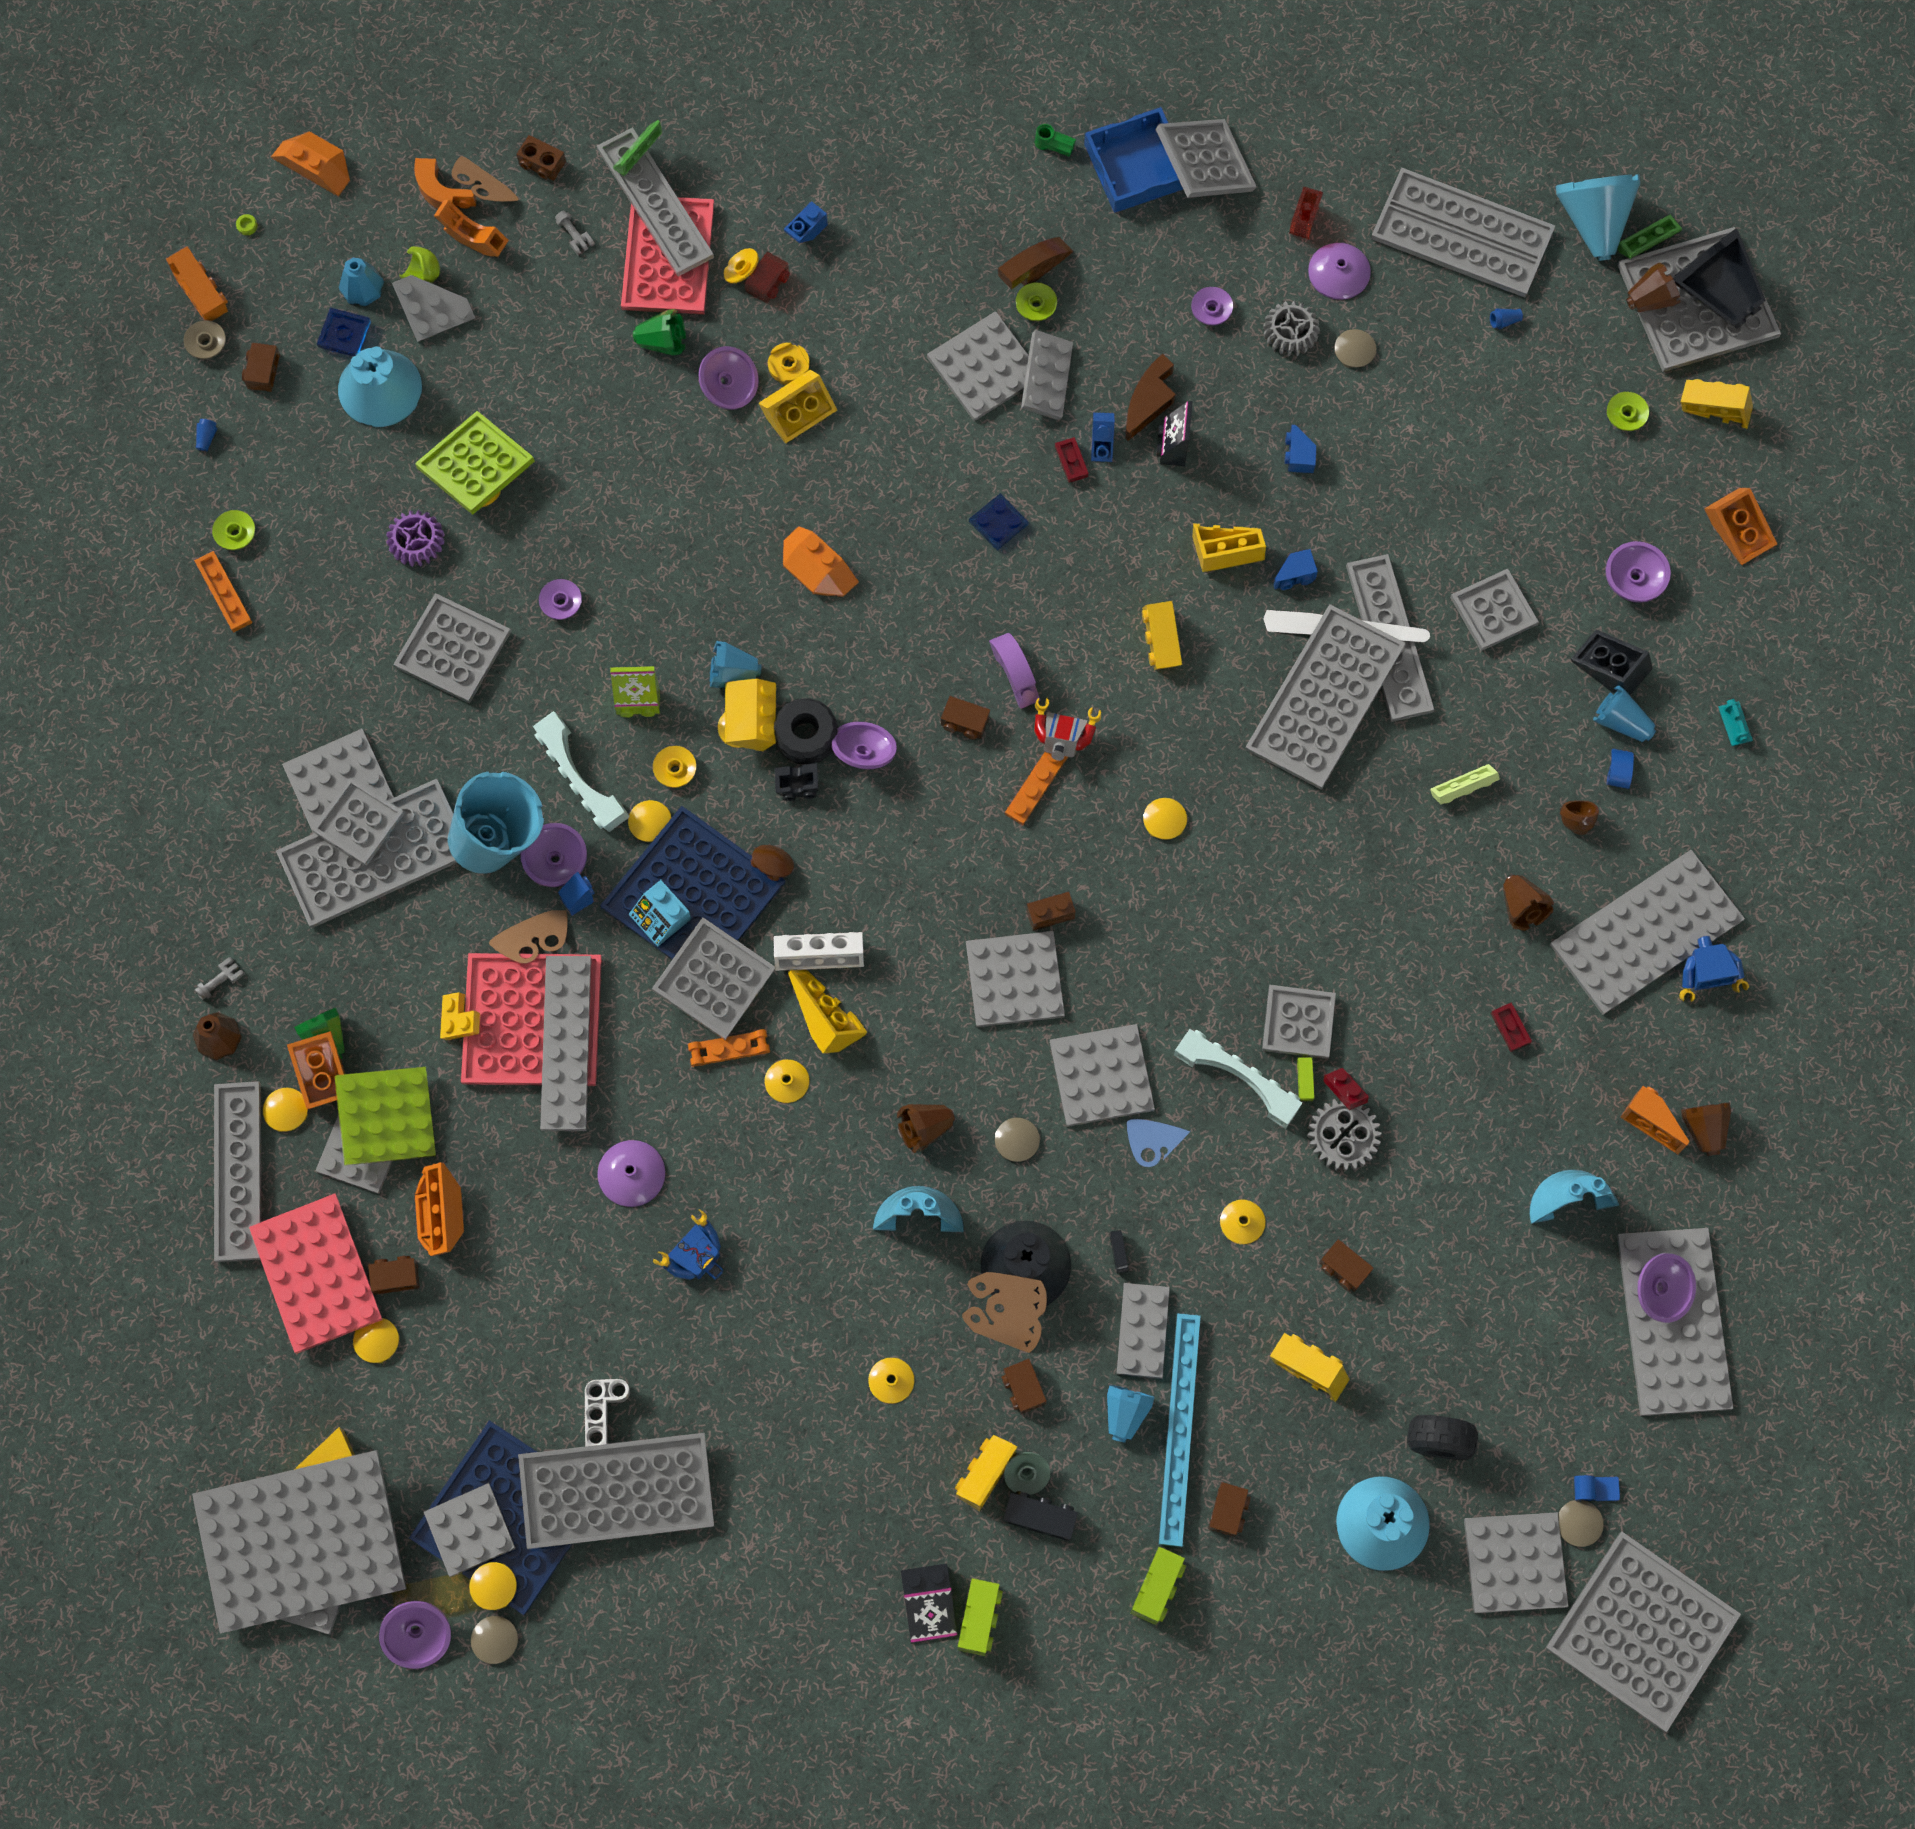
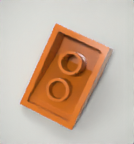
M1738 488L1704 508L1711 524L1741 565L1777 545L1751 488Z
M331 1031L288 1044V1051L306 1109L337 1101L335 1076L344 1075L345 1071Z
M1642 1086L1623 1112L1621 1118L1678 1155L1688 1145V1138L1663 1098L1658 1096V1092L1651 1087L1646 1088Z

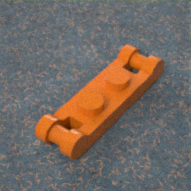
M762 1029L751 1033L729 1036L726 1040L718 1038L702 1042H691L688 1044V1050L692 1055L690 1059L691 1066L695 1067L769 1053L770 1047L766 1043V1038L768 1037L767 1030ZM757 1040L758 1046L752 1048L751 1041ZM706 1049L707 1056L702 1057L700 1050Z

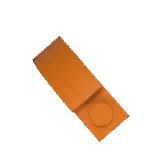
M415 158L414 171L418 187L422 196L429 204L439 209L444 200H450L455 206L460 208L476 207L477 199L471 190L450 189L438 182L439 168L436 159Z
M444 200L434 215L445 226L443 230L461 244L483 255L498 257L509 241L496 227L482 226L469 219L450 200Z

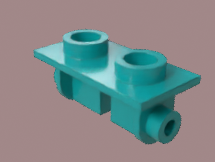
M1735 699L1727 701L1726 705L1718 706L1731 746L1753 741L1739 701L1736 702Z

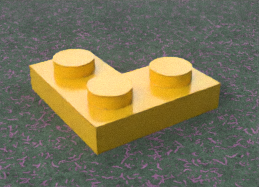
M458 992L443 995L440 1039L451 1040L479 1034L480 1012H464L465 994Z

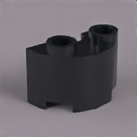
M817 763L802 765L799 768H792L790 766L775 768L776 793L782 796L784 801H794L796 797L816 798L818 792Z

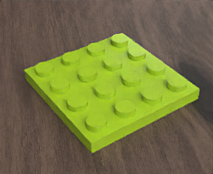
M476 411L418 460L415 465L418 470L473 515L535 461L532 455L481 413Z
M426 1067L335 1076L344 1166L436 1156Z

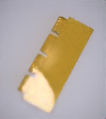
M462 1573L451 1578L449 1575L406 1584L407 1589L392 1592L394 1608L406 1602L421 1601L432 1604L439 1609L440 1606L444 1605L445 1613L449 1614L465 1610L463 1603L465 1600H467L469 1609L480 1607L471 1597L470 1579Z

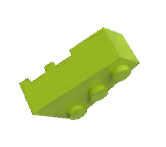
M1158 1547L1130 1614L1154 1625L1158 1621L1163 1622L1168 1611L1165 1608L1168 1599H1173L1177 1589L1176 1586H1173L1176 1578L1181 1579L1185 1571L1186 1565L1183 1564L1185 1558Z
M972 1578L958 1642V1651L985 1656L986 1651L991 1652L993 1637H989L991 1627L996 1628L998 1614L994 1613L995 1604L1000 1605L1003 1593L1002 1590H998L999 1584Z

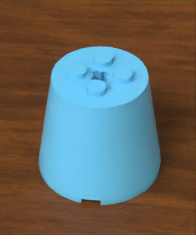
M484 772L471 778L463 786L457 797L448 834V846L453 858L469 871L482 874L492 873L501 869L531 846L538 838L544 823L541 809L542 804L533 788L521 778L507 772Z

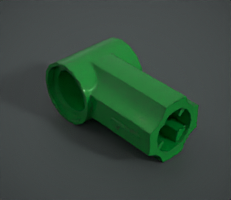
M1041 124L1037 127L1034 143L1040 150L1050 149L1070 157L1076 139L1054 131L1053 127L1049 124Z

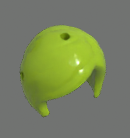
M417 246L410 247L407 253L412 254V259L406 272L400 275V278L403 279L412 275L432 284L440 274V264L437 257L428 249Z

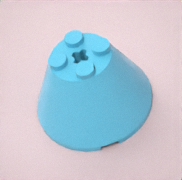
M377 346L364 349L354 356L342 372L338 385L340 403L345 412L355 421L372 425L373 427L390 426L408 417L416 408L422 393L421 377L412 361L400 353L384 350Z
M1373 1477L1363 1480L1345 1494L1338 1508L1336 1523L1340 1542L1346 1552L1356 1562L1367 1568L1380 1571L1401 1568L1412 1562L1421 1553L1427 1542L1429 1516L1426 1506L1418 1493L1400 1480L1390 1477ZM1385 1517L1389 1520L1388 1524L1384 1522Z

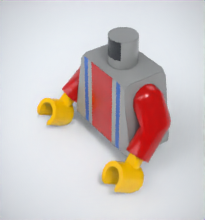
M1039 698L1036 700L1035 708L1038 714L1035 716L1034 732L1040 743L1044 744V751L1052 753L1053 759L1060 761L1064 759V756L1074 757L1077 751H1081L1091 744L1096 730L1095 723L1101 720L1100 710L1096 717L1091 716L1093 708L1088 710L1090 721L1087 724V720L1049 712L1044 715L1048 708L1049 700L1046 698V706L1038 704Z

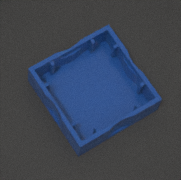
M1161 107L1136 115L1127 121L1110 124L1085 133L1084 146L1114 213L1183 190L1156 131L1159 124L1168 123Z

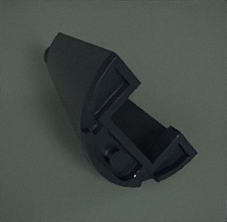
M1737 229L1721 238L1717 243L1674 275L1675 277H1672L1677 287L1736 329L1746 322L1745 317L1748 314L1753 316L1762 309L1760 305L1766 301Z

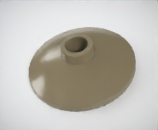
M208 320L192 324L184 335V346L187 352L198 359L215 357L223 350L226 343V336L222 327ZM204 341H210L208 344L203 345Z

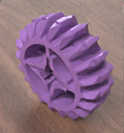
M410 510L408 516L401 513L402 519H394L396 525L390 524L389 529L391 531L387 532L389 539L386 542L390 553L394 554L396 560L401 559L404 565L409 560L410 566L413 567L415 561L418 562L419 566H422V560L430 563V556L435 559L437 558L436 552H441L442 548L440 545H444V539L442 538L444 537V532L441 530V524L437 522L434 516L430 517L428 512L422 515L420 510L413 514ZM426 527L432 531L431 540L427 539V536L424 535ZM400 536L406 540L405 549L399 545Z

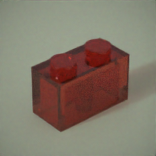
M1303 186L1291 221L1289 234L1309 239L1321 205L1323 192Z
M767 251L745 282L746 292L767 304L770 299H774L777 296L780 284L788 280L790 276L788 262Z

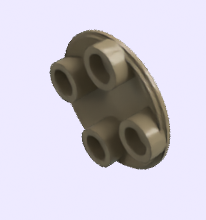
M1358 329L1347 330L1337 338L1335 354L1345 367H1363L1373 361L1376 354V344L1374 339L1365 331Z
M1023 1118L1006 1120L999 1126L995 1134V1145L998 1152L1004 1159L1014 1162H1021L1035 1155L1040 1143L1037 1128L1030 1121Z
M1573 1500L1565 1504L1558 1513L1560 1536L1569 1544L1585 1547L1596 1542L1601 1536L1603 1518L1600 1511L1592 1503L1585 1500Z
M490 1616L481 1620L475 1626L471 1635V1647L474 1654L480 1660L489 1664H499L509 1659L515 1652L518 1643V1634L514 1625L501 1616Z

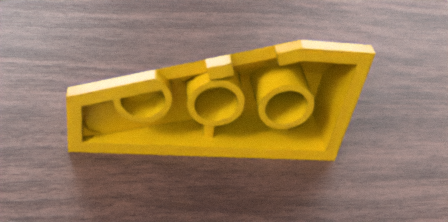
M807 969L790 970L788 974L809 1032L822 1053L840 1052L867 1034L858 1018L851 1011L846 1014L838 1007L841 1002L836 997L833 999L824 993L825 986Z

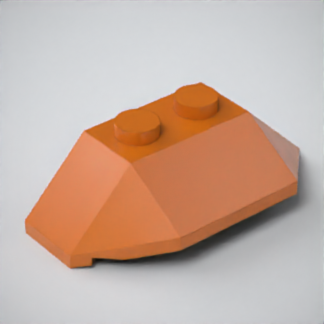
M310 131L283 141L271 156L272 159L336 196H339L350 182L343 150Z
M798 527L784 540L783 567L813 594L844 597L859 583L845 561L813 531Z
M442 1162L423 1168V1176L415 1193L418 1240L430 1256L451 1252L464 1233L461 1187Z

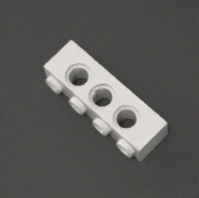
M862 932L774 936L775 971L864 967Z

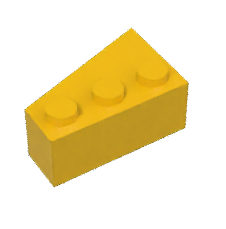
M1699 379L1686 380L1681 399L1683 412L1705 418H1710V415L1723 418L1722 422L1729 424L1731 420L1742 423V428L1748 429L1753 409L1750 387L1743 384L1730 385L1723 382H1704Z
M1193 523L1192 537L1202 572L1265 560L1266 545L1261 529L1246 527L1228 529L1220 528V525L1202 527L1200 524Z
M1172 601L1144 606L1142 608V619L1147 629V632H1145L1146 643L1150 645L1151 653H1148L1150 666L1154 665V670L1181 666L1182 660Z
M1284 1333L1270 1355L1275 1364L1298 1379L1302 1378L1311 1383V1387L1317 1391L1320 1388L1329 1393L1330 1399L1334 1402L1337 1401L1350 1380L1341 1360L1334 1356L1329 1358L1323 1355L1324 1352L1314 1345L1311 1347L1305 1345L1304 1340L1294 1334L1289 1336Z
M340 1427L336 1429L295 1469L354 1456L355 1454L345 1431Z

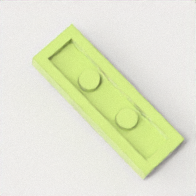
M1488 764L1433 787L1430 790L1432 796L1440 804L1450 803L1453 799L1462 795L1471 794L1474 790L1481 787L1490 786L1493 782L1500 779L1498 772Z

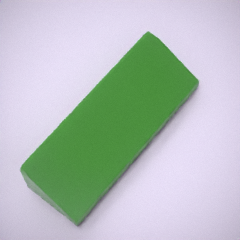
M659 120L650 124L613 166L615 171L625 176L662 134Z
M1670 214L1619 242L1617 250L1631 259L1681 232L1682 228Z

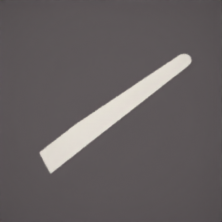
M1266 610L1264 622L1269 632L1312 634L1323 615ZM1364 621L1401 641L1426 642L1430 638V633L1426 629Z

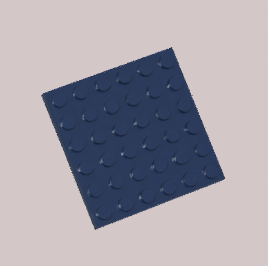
M681 806L600 907L669 959L673 960L702 917L739 942L786 881L781 877L778 881L769 879L767 874L751 865L752 856ZM661 880L690 912L691 920L657 947L629 916V913L642 895Z
M489 1420L429 1509L485 1484H490L516 1549L462 1572V1574L471 1580L474 1572L484 1564L497 1562L506 1565L514 1573L517 1583L516 1593L508 1605L525 1616L572 1544L527 1549L518 1454L534 1453L537 1451ZM424 1515L409 1539L442 1560Z

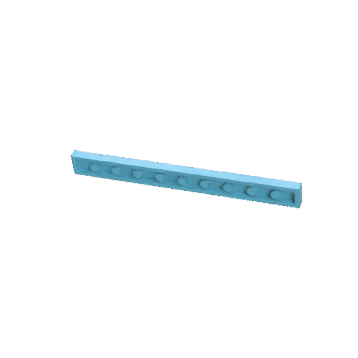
M1177 1314L1159 1545L1182 1547L1200 1327V1316Z

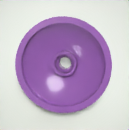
M1332 243L1317 250L1312 256L1308 268L1309 278L1314 288L1322 295L1336 300L1349 299L1360 294L1367 286L1371 272L1366 256L1356 247L1345 243Z
M724 346L712 350L704 357L699 368V383L704 395L710 402L720 408L733 410L745 406L753 399L758 388V373L755 364L746 353L734 347ZM721 378H724L725 384L721 382Z
M1628 542L1619 546L1611 553L1606 564V578L1611 589L1623 599L1631 602H1648L1657 598L1664 592L1670 580L1671 571L1667 558L1658 548L1645 542ZM1632 575H1637L1639 579L1634 580Z
M868 722L844 724L838 728V733L832 740V749L836 756L846 764L859 769H876L887 765L895 757L897 749L893 736L887 730Z
M560 823L543 825L535 842L521 853V862L526 874L536 883L547 887L565 885L575 873L579 872L581 874L587 861V849L581 835L572 827ZM557 856L560 859L558 862H552V858Z
M636 1140L623 1141L612 1146L604 1154L598 1167V1182L603 1193L612 1202L625 1207H636L651 1201L660 1192L665 1180V1166L660 1154L649 1144ZM628 1167H633L634 1172L628 1174L626 1173V1169Z
M1669 1253L1659 1254L1650 1259L1642 1269L1638 1280V1298L1644 1312L1653 1320L1670 1323L1682 1318L1691 1308L1696 1294V1280L1688 1262L1678 1255Z
M421 1601L406 1602L393 1608L382 1621L379 1632L380 1645L387 1658L399 1666L412 1669L427 1667L438 1661L447 1651L451 1639V1628L445 1614L436 1606ZM416 1625L419 1626V1629L413 1630L411 1627Z

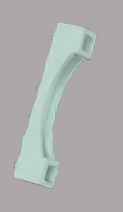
M553 711L533 726L537 732L534 734L541 745L546 744L548 747L546 753L553 762L557 760L560 765L558 770L565 779L569 777L572 782L570 784L571 789L576 795L580 794L584 800L581 803L588 812L592 810L596 816L593 820L600 829L605 828L610 832L630 817L616 797L613 795L606 797L596 792L582 779L569 751L568 735L571 732L556 712Z
M1189 1029L1175 1049L1174 1056L1191 1067L1194 1064L1210 1065L1226 1070L1242 1079L1263 1100L1269 1111L1267 1117L1285 1129L1302 1105V1102L1299 1101L1300 1098L1292 1092L1287 1093L1281 1089V1085L1272 1079L1267 1080L1262 1077V1073L1258 1069L1247 1067L1243 1064L1244 1061L1236 1055H1229L1225 1052L1224 1047L1216 1042L1212 1044L1198 1030L1194 1032Z

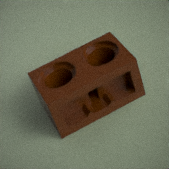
M528 135L516 154L518 163L524 170L529 171L531 169L537 172L541 178H549L553 181L566 163L563 151Z

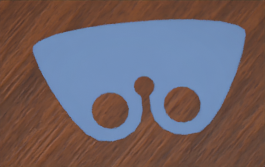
M1131 1119L1127 1121L1128 1138L1136 1161L1144 1167H1152L1159 1162L1161 1158L1160 1149L1162 1147L1168 1149L1167 1154L1164 1155L1165 1159L1190 1133V1131L1149 1120ZM1146 1148L1152 1149L1155 1152L1154 1160L1145 1162L1141 1158L1142 1150Z

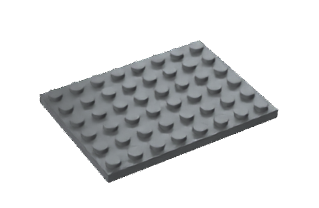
M378 1450L192 1494L220 1633L407 1589Z

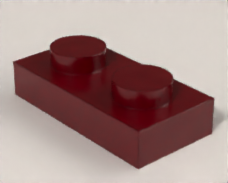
M1075 437L1055 443V449L1068 483L1087 478L1089 473Z
M1512 1002L1490 1013L1510 1052L1531 1044L1532 1040Z
M1344 1068L1324 1076V1083L1349 1111L1368 1103L1369 1096Z

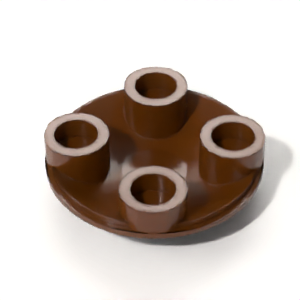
M761 845L755 848L752 853L751 865L767 874L768 878L773 881H778L780 877L788 876L794 869V862L791 856L779 847Z

